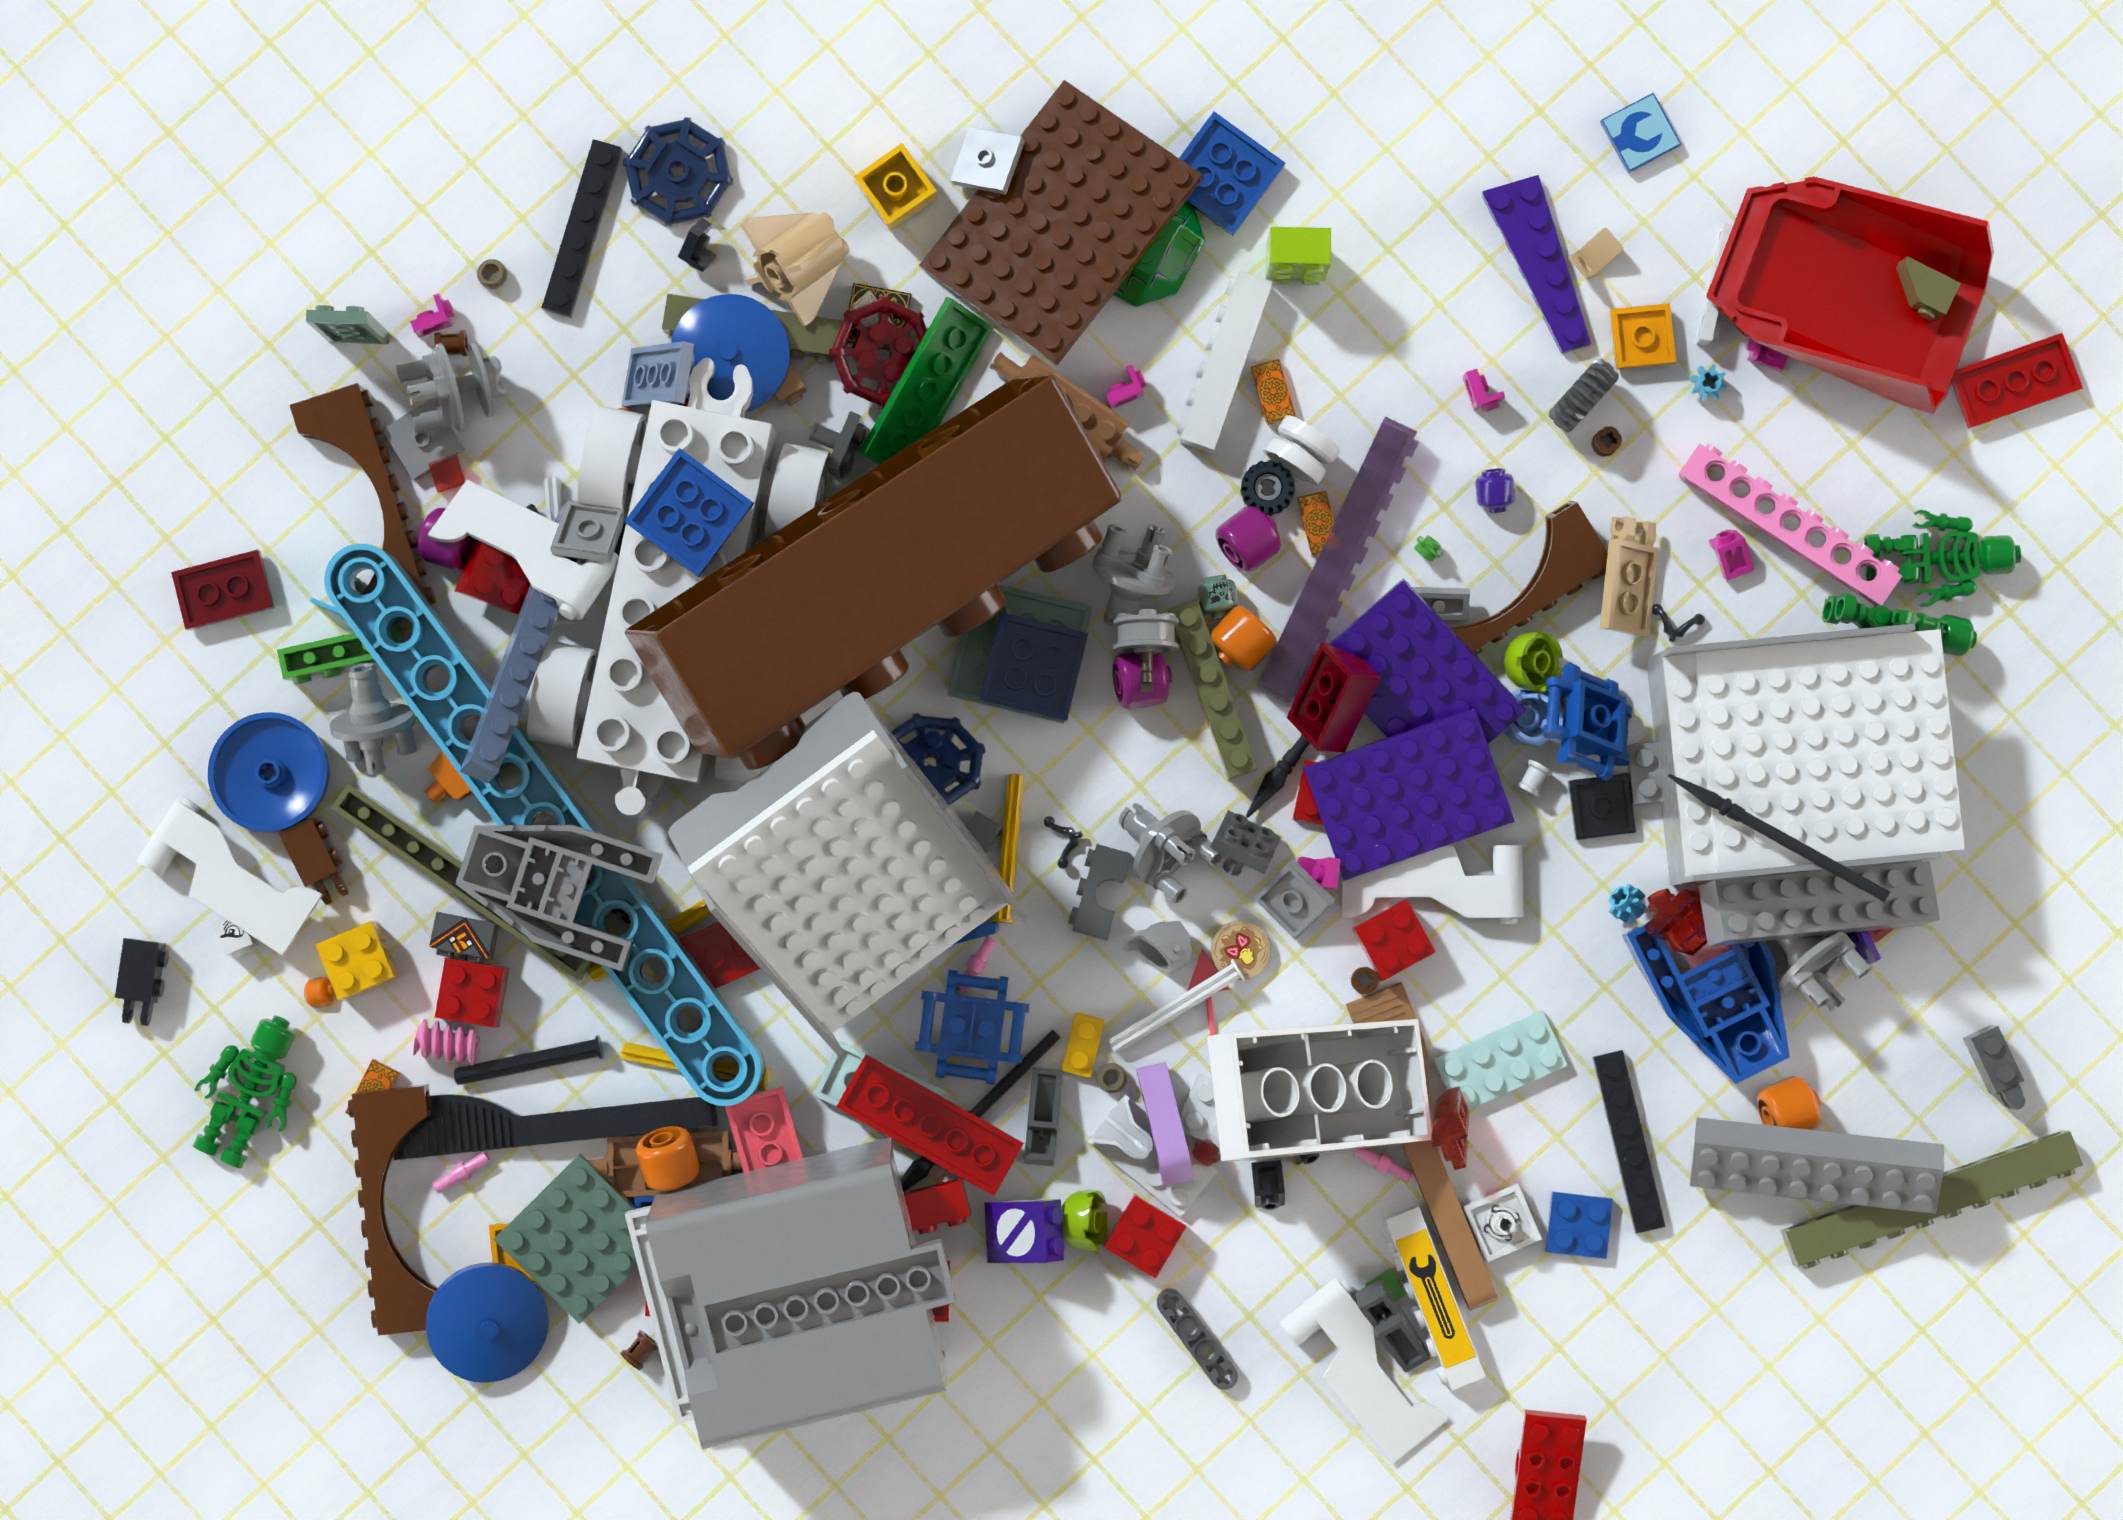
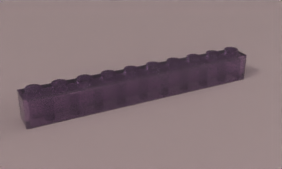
M1386 416L1384 417L1259 680L1257 689L1287 703L1290 702L1292 697L1296 698L1303 683L1300 681L1304 670H1309L1315 657L1312 653L1317 643L1325 642L1330 629L1325 626L1330 616L1336 618L1343 602L1338 600L1342 590L1349 591L1356 575L1351 574L1355 563L1361 565L1368 551V548L1364 547L1365 541L1368 536L1374 538L1381 522L1376 520L1381 509L1387 511L1394 496L1389 493L1393 482L1399 484L1406 471V468L1401 465L1406 455L1412 458L1419 441L1414 438L1418 431Z

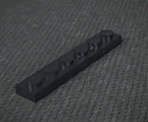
M595 139L592 140L541 307L545 311L572 318L622 154V147Z
M1623 1050L1593 1056L1595 1072L1634 1233L1638 1234L1666 1227Z

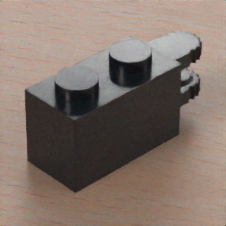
M123 938L115 998L124 999L123 1023H131L134 1015L135 1001H142L140 1023L143 1026L150 1024L153 1005L158 1003V997H162L165 982L161 979L162 969L163 967L166 968L169 959V950L165 949L166 943Z

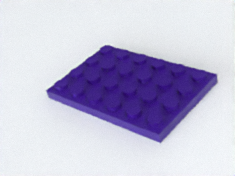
M1404 578L1329 643L1365 660L1381 677L1364 713L1387 738L1475 707L1487 744H1489L1526 712V708Z
M1475 707L1303 767L1334 856L1337 859H1341L1339 870L1343 881L1515 822Z

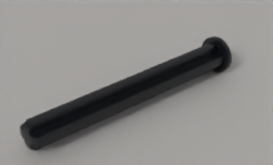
M597 1035L593 1040L476 1063L474 1066L457 1067L454 1069V1079L457 1085H463L594 1057L604 1059L603 1046L600 1036Z

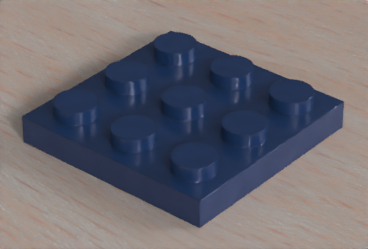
M1000 613L979 700L1067 721L1088 633Z

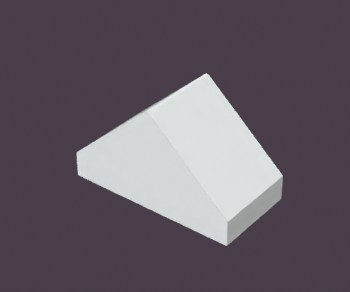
M1418 1019L1241 1031L1207 1036L1221 1161H1253L1433 1140Z

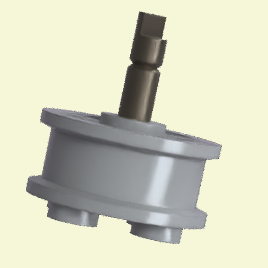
M1141 609L1139 610V615L1118 613L1116 614V619L1113 620V627L1117 628L1118 643L1113 645V651L1118 654L1134 652V654L1140 655L1142 672L1141 692H1153V674L1151 673L1153 671V655L1158 653L1167 655L1180 650V645L1175 643V627L1179 626V619L1176 618L1174 613H1161L1157 615V610Z

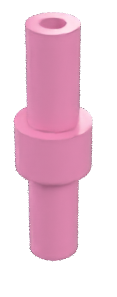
M989 936L985 937L975 956L971 955L966 964L968 968L964 973L965 975L977 976L982 974L987 965L985 961L996 944L994 939ZM957 986L956 988L967 993L970 987Z
M1367 1148L1356 1149L1354 1156L1374 1165V1169L1383 1174L1388 1172L1406 1182H1409L1413 1171L1393 1162V1158L1384 1153L1379 1155Z
M482 1152L465 1164L463 1162L451 1168L452 1172L432 1183L433 1187L439 1194L458 1181L463 1183L471 1178V1173L490 1162L489 1157L485 1152Z

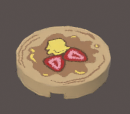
M1233 921L1222 926L1214 935L1211 943V958L1215 967L1221 971L1231 965L1230 960L1234 959L1244 974L1245 980L1257 976L1266 967L1270 957V943L1265 932L1257 925L1248 921Z

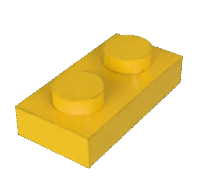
M1075 1013L1062 1066L1064 1072L1091 1078L1105 1019Z

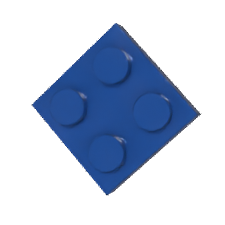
M1552 1191L1545 1252L1607 1259L1613 1199Z

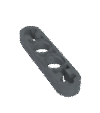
M1173 1288L1162 1290L1156 1299L1160 1313L1213 1385L1221 1390L1232 1388L1238 1379V1373L1232 1362L1181 1293ZM1167 1294L1170 1297H1178L1175 1304L1180 1311L1183 1307H1186L1188 1312L1179 1315L1175 1322L1170 1319V1317L1175 1316L1173 1310L1170 1307L1166 1309L1162 1307L1165 1303L1163 1297ZM1185 1318H1191L1197 1324L1196 1331L1191 1335H1184L1179 1329L1180 1322ZM1208 1342L1214 1346L1215 1353L1212 1358L1204 1360L1198 1356L1197 1349L1200 1344ZM1219 1356H1222L1224 1361L1218 1362L1224 1371L1228 1369L1232 1371L1229 1375L1231 1381L1228 1383L1223 1380L1220 1382L1216 1380L1219 1374L1214 1366L1210 1371L1206 1368V1366L1215 1363Z

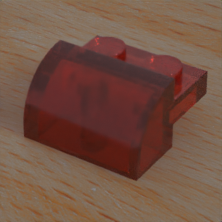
M1697 887L1694 891L1684 889L1676 894L1674 899L1663 910L1657 912L1653 919L1644 926L1648 935L1669 941L1673 951L1691 956L1695 955L1706 945L1707 937L1699 888Z
M1460 1086L1447 1090L1438 1098L1434 1107L1431 1132L1432 1147L1441 1145L1445 1160L1447 1162L1451 1161L1454 1170L1466 1168L1468 1152L1467 1137L1470 1112Z

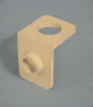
M1603 228L1580 250L1571 254L1568 259L1588 280L1598 274L1624 250V247L1607 228Z

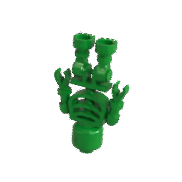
M1926 510L1914 512V515L1920 514L1926 520H1929L1923 525L1917 522L1912 526L1916 529L1937 527L1938 531H1945V529L1956 530L1942 536L1936 552H1930L1929 533L1919 535L1920 549H1918V537L1916 535L1900 536L1901 538L1891 539L1889 536L1884 537L1883 540H1880L1879 534L1864 536V545L1874 552L1872 555L1874 558H1879L1880 552H1884L1886 555L1891 554L1892 551L1900 552V556H1906L1907 563L1901 564V568L1897 572L1902 575L1899 581H1903V584L1919 583L1920 569L1922 584L1930 583L1931 565L1937 564L1938 571L1946 582L1959 583L1952 586L1943 584L1939 589L1924 588L1918 591L1917 595L1921 593H1927L1929 596L1934 595L1928 603L1922 602L1919 605L1920 607H1928L1941 600L1949 602L1954 597H1966L1974 594L1977 590V585L1971 580L1980 576V568L1988 575L2009 574L2014 570L2015 564L2021 562L2020 545H2015L2012 537L2008 535L1985 536L1980 544H1978V535L1968 532L1973 527V522L1970 518L1961 516L1957 518L1947 517L1945 513H1940L1937 516ZM1954 538V540L1951 543L1950 551L1945 552L1944 549L1946 542L1948 541V539ZM1961 539H1964L1962 551H1958ZM1920 555L1921 562L1913 563V556ZM1959 563L1963 564L1965 573H1963ZM1946 564H1951L1954 575L1947 570ZM1866 566V581H1871L1875 578L1876 573L1872 567Z
M1841 593L1838 597L1828 596V599H1825L1822 619L1826 623L1837 625L1840 621L1845 624L1851 622L1859 629L1915 624V630L1911 632L1941 629L1942 647L1945 654L1963 656L1970 648L1972 649L1977 641V632L1974 631L1972 622L1966 618L1945 614L1937 619L1923 613L1915 614L1906 610L1896 609L1890 611L1885 606L1869 608L1865 604L1857 603L1856 597L1847 593Z
M274 1015L272 1020L267 1018L261 1019L250 1042L255 1050L245 1048L239 1052V1049L234 1045L225 1047L216 1065L212 1064L209 1070L211 1072L197 1083L195 1092L200 1091L203 1084H209L210 1092L205 1096V1099L210 1098L215 1094L220 1078L224 1079L227 1075L226 1070L229 1067L228 1077L230 1081L242 1092H240L239 1098L224 1090L218 1092L217 1097L230 1103V1105L223 1102H215L210 1112L211 1119L209 1125H205L203 1130L205 1134L197 1135L192 1145L194 1148L215 1156L221 1145L215 1139L216 1137L220 1138L222 1134L220 1129L224 1123L228 1125L232 1120L236 1122L235 1129L238 1132L236 1138H232L230 1143L232 1148L225 1147L220 1160L233 1167L242 1168L248 1158L242 1152L243 1150L247 1151L249 1147L247 1142L252 1135L256 1134L261 1124L259 1119L249 1115V1113L263 1118L268 1112L251 1104L252 1096L267 1097L274 1095L278 1090V1097H274L273 1101L276 1105L272 1114L267 1119L266 1126L267 1129L271 1128L273 1119L279 1116L278 1119L281 1121V1127L278 1129L279 1132L286 1128L287 1107H291L292 1101L289 1099L292 1089H295L297 1078L290 1072L284 1074L285 1066L277 1062L276 1059H283L287 1056L295 1039V1032L289 1028L290 1021ZM244 1062L252 1068L251 1071L246 1068ZM238 1072L247 1078L245 1084L240 1080ZM262 1073L274 1074L273 1079H266L261 1076H263ZM259 1084H271L268 1091L256 1090ZM237 1107L243 1109L240 1116L235 1115Z

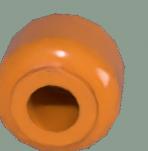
M327 977L311 979L305 984L304 998L312 1008L326 1007L333 1003L335 992Z

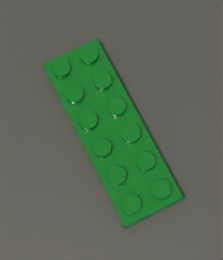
M946 297L858 453L879 466L939 427L994 327L954 299Z

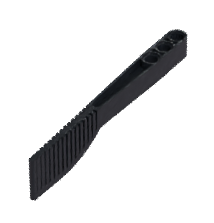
M456 1094L430 1096L432 1114L418 1123L403 1139L394 1155V1160L644 1134L668 1126H678L684 1129L717 1126L716 1105L708 1103L701 1097L521 1116L499 1103L484 1098Z

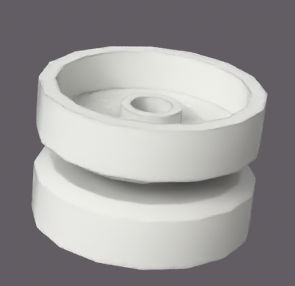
M1286 415L1278 427L1282 438L1272 437L1263 452L1269 459L1274 460V463H1282L1283 467L1288 468L1293 476L1308 484L1318 486L1326 474L1325 468L1321 463L1332 464L1341 449L1330 438L1298 418Z

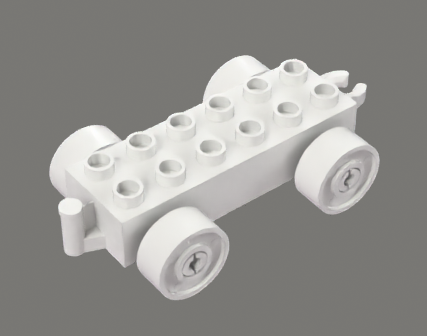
M710 358L702 359L692 370L689 377L690 398L688 406L652 400L647 427L644 414L600 405L596 408L589 425L582 454L578 481V503L619 509L624 508L629 516L680 448L754 502V505L700 577L693 574L626 524L598 658L594 649L549 641L545 646L538 665L529 706L528 740L576 750L579 745L578 759L587 763L620 769L623 789L617 792L615 804L621 813L634 817H642L650 811L651 802L666 779L704 786L710 755L701 754L695 750L626 637L625 630L754 547L761 511L767 512L764 539L825 501L829 479L827 464L831 457L830 452L784 443L781 449L775 473L770 472L777 433L771 423L744 418L745 411L749 408L753 397V381L747 367L744 365H737L733 371L735 383L733 394L728 399L716 400L707 391V384L715 373V364ZM716 756L715 778L745 785L767 769L769 765L757 770H748L739 757L730 759Z

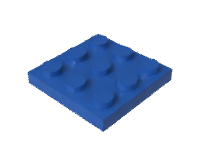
M1213 111L1179 157V159L1200 172L1204 177L1186 202L1232 236L1286 164L1215 111Z
M679 448L624 522L693 574L700 577L752 508L754 502Z

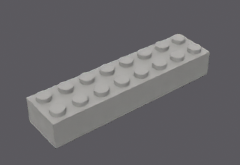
M1930 860L1849 868L1890 891L1885 902L1827 870L1721 879L1698 886L1708 946L1831 935L1838 932L1852 933L1913 927L1938 921L1940 916Z
M1697 1117L1691 1161L1690 1186L1936 1214L1944 1172V1144Z

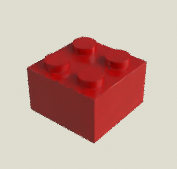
M474 538L454 592L508 613L519 614L530 582L514 557Z
M1407 899L1352 928L1380 981L1392 977L1436 952Z
M445 958L434 1018L493 1028L499 1027L510 968Z
M962 1178L904 1192L912 1231L918 1230L919 1235L936 1231L938 1228L937 1224L947 1222L948 1226L952 1227L966 1223V1217L972 1213Z
M1134 1193L1103 1247L1156 1279L1187 1226Z

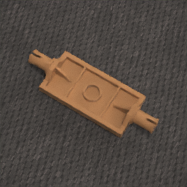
M1002 352L995 357L994 363H991L990 368L1009 381L1016 378L1054 375L1103 462L1105 463L1109 456L1113 457L1114 455L1134 471L1139 467L1146 455L1125 442V437L1123 436L1131 423L1034 354L1029 358L1025 366L1022 367L1003 355Z
M729 1131L690 1133L700 1163V1170L697 1177L683 1187L731 1176L733 1170H743L738 1152H732V1149H729ZM645 1135L607 1137V1156H604V1159L588 1160L625 1197L655 1196L656 1193L665 1192L656 1191L648 1187L644 1180L635 1149L638 1141Z

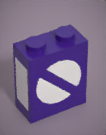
M1061 1199L984 1202L987 1263H1049L1064 1260L1065 1245L1062 1232L1063 1212L1061 1209Z

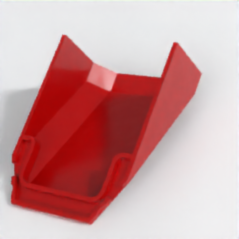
M1815 176L1804 178L1805 181L1788 184L1780 182L1769 187L1747 188L1706 298L1754 342L1903 406L1934 414L1946 398L1986 291L1994 254L1989 221ZM1907 256L1961 283L1947 314L1937 321L1926 320L1917 314L1918 311L1910 308L1896 269L1898 263Z

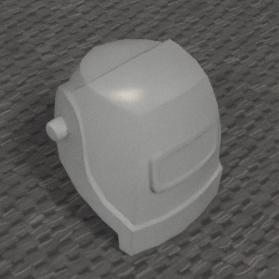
M1180 921L1159 922L1149 926L1147 929L1139 930L1124 939V949L1127 952L1131 950L1137 951L1149 963L1166 974L1186 967L1192 960L1190 935Z

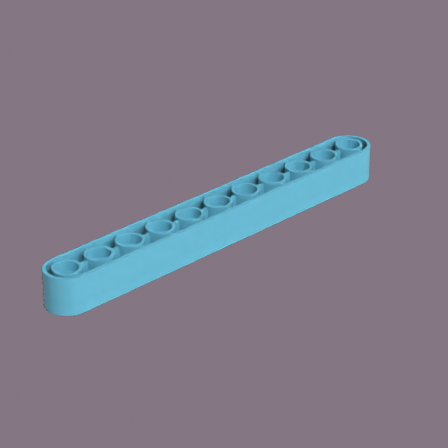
M353 544L339 550L331 558L325 571L324 584L329 599L497 825H534L536 817L540 813L548 811L555 815L558 825H574L600 833L535 744L528 740V735L518 721L500 766L501 769L505 764L514 763L520 768L522 779L516 788L508 790L502 787L498 780V774L487 784L460 772L471 743L463 734V722L471 715L481 716L492 686L394 556L369 544ZM363 570H372L377 577V586L373 592L361 595L355 588V578ZM407 618L413 625V635L405 643H396L390 634L391 626L397 619ZM442 666L449 673V684L443 691L433 692L427 686V674L432 668ZM593 865L594 878L585 888L575 922L611 933L606 926V917L613 909H622L629 915L631 923L626 933L617 936L634 941L624 971L604 965L601 966L698 1096L708 1103L718 1106H730L744 1101L758 1087L764 1073V1058L759 1046L717 989L714 988L711 981L680 942L633 877ZM651 957L662 960L667 969L666 977L657 984L648 982L642 975L643 963ZM693 1006L701 1012L703 1023L698 1031L687 1032L680 1027L678 1014L683 1007ZM730 1055L737 1060L739 1072L736 1078L722 1080L715 1074L714 1062L717 1057Z

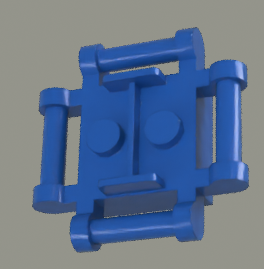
M1567 663L1564 666L1562 678L1557 676L1548 677L1546 680V689L1549 691L1547 724L1543 727V736L1548 739L1561 740V748L1557 752V761L1565 765L1573 764L1595 773L1596 777L1602 780H1609L1613 776L1614 766L1629 765L1630 754L1627 753L1628 721L1632 717V707L1626 704V697L1618 694V682L1609 678L1604 680L1580 670L1578 665L1573 663ZM1561 693L1564 694L1562 726L1559 725ZM1598 755L1600 756V762L1585 756Z
M949 970L946 993L922 990L921 999L924 1002L919 1042L915 1041L914 1050L938 1053L936 1078L953 1076L984 1080L986 1084L995 1085L998 1061L1022 1064L1023 1055L1020 1052L1025 1013L1029 1012V1004L1006 1001L1009 977L1000 976L997 979L958 974L957 970ZM956 986L998 991L997 1000L955 995ZM936 1001L945 1002L939 1044L931 1043ZM1005 1010L1013 1011L1008 1053L1000 1052ZM947 1055L989 1060L988 1069L946 1064Z

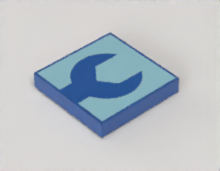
M1654 92L1600 121L1627 173L1681 146V142Z

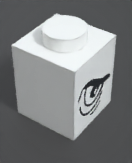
M222 917L212 921L224 955H234L235 959L251 954V947L259 945L256 938Z

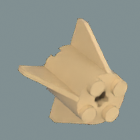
M825 212L820 215L817 213H799L748 218L740 226L756 250L753 253V257H757V262L753 264L756 273L744 281L747 286L762 282L770 293L776 290L781 294L778 298L789 303L803 327L808 325L815 319L841 262L844 261L845 255L850 251L847 242L840 238L834 228L833 219Z

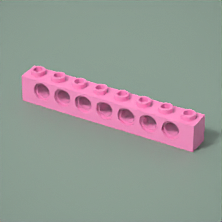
M1699 443L1679 472V478L1874 606H1882L1902 577V575L1897 573L1900 569L1886 559L1880 562L1872 556L1874 552L1864 544L1858 543L1857 546L1847 540L1849 535L1838 527L1828 528L1821 523L1823 518L1808 509L1805 513L1796 507L1798 502L1789 495L1783 493L1779 496L1771 490L1773 486L1763 478L1758 476L1755 480L1747 475L1748 469L1735 460L1729 463L1721 458L1723 453L1710 444H1707L1705 447ZM1713 467L1721 468L1724 472V478L1720 481H1712L1707 476L1708 470ZM1736 484H1745L1749 488L1750 493L1744 498L1736 497L1732 492V488ZM1762 500H1769L1774 504L1775 510L1770 514H1762L1758 510L1757 505ZM1793 516L1797 518L1800 527L1795 531L1785 529L1783 520L1786 517ZM1812 533L1821 534L1825 539V544L1819 548L1811 546L1808 542L1809 535ZM1839 549L1846 550L1850 555V561L1846 564L1837 563L1833 557L1834 552ZM1863 566H1870L1874 569L1876 576L1871 581H1865L1860 577L1859 569Z

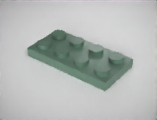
M317 305L315 310H306V322L329 343L389 344V332L368 311H364V307L347 306L346 311H334L333 306Z

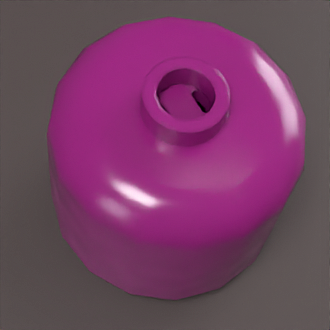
M1247 506L1239 510L1221 524L1215 533L1217 544L1222 553L1234 567L1244 573L1255 571L1278 553L1281 547V539L1275 521L1269 515H1265L1261 510L1253 506Z
M436 508L429 513L420 526L418 533L419 554L427 562L453 571H462L474 538L467 535L464 539L457 542H440L428 538L427 534L446 509Z
M1132 652L1115 656L1112 664L1113 684L1118 702L1123 708L1131 710L1161 705L1167 700L1169 683H1172V672L1170 666H1166L1161 653L1153 655V671L1151 672L1153 674V692H1141L1142 672L1140 655Z

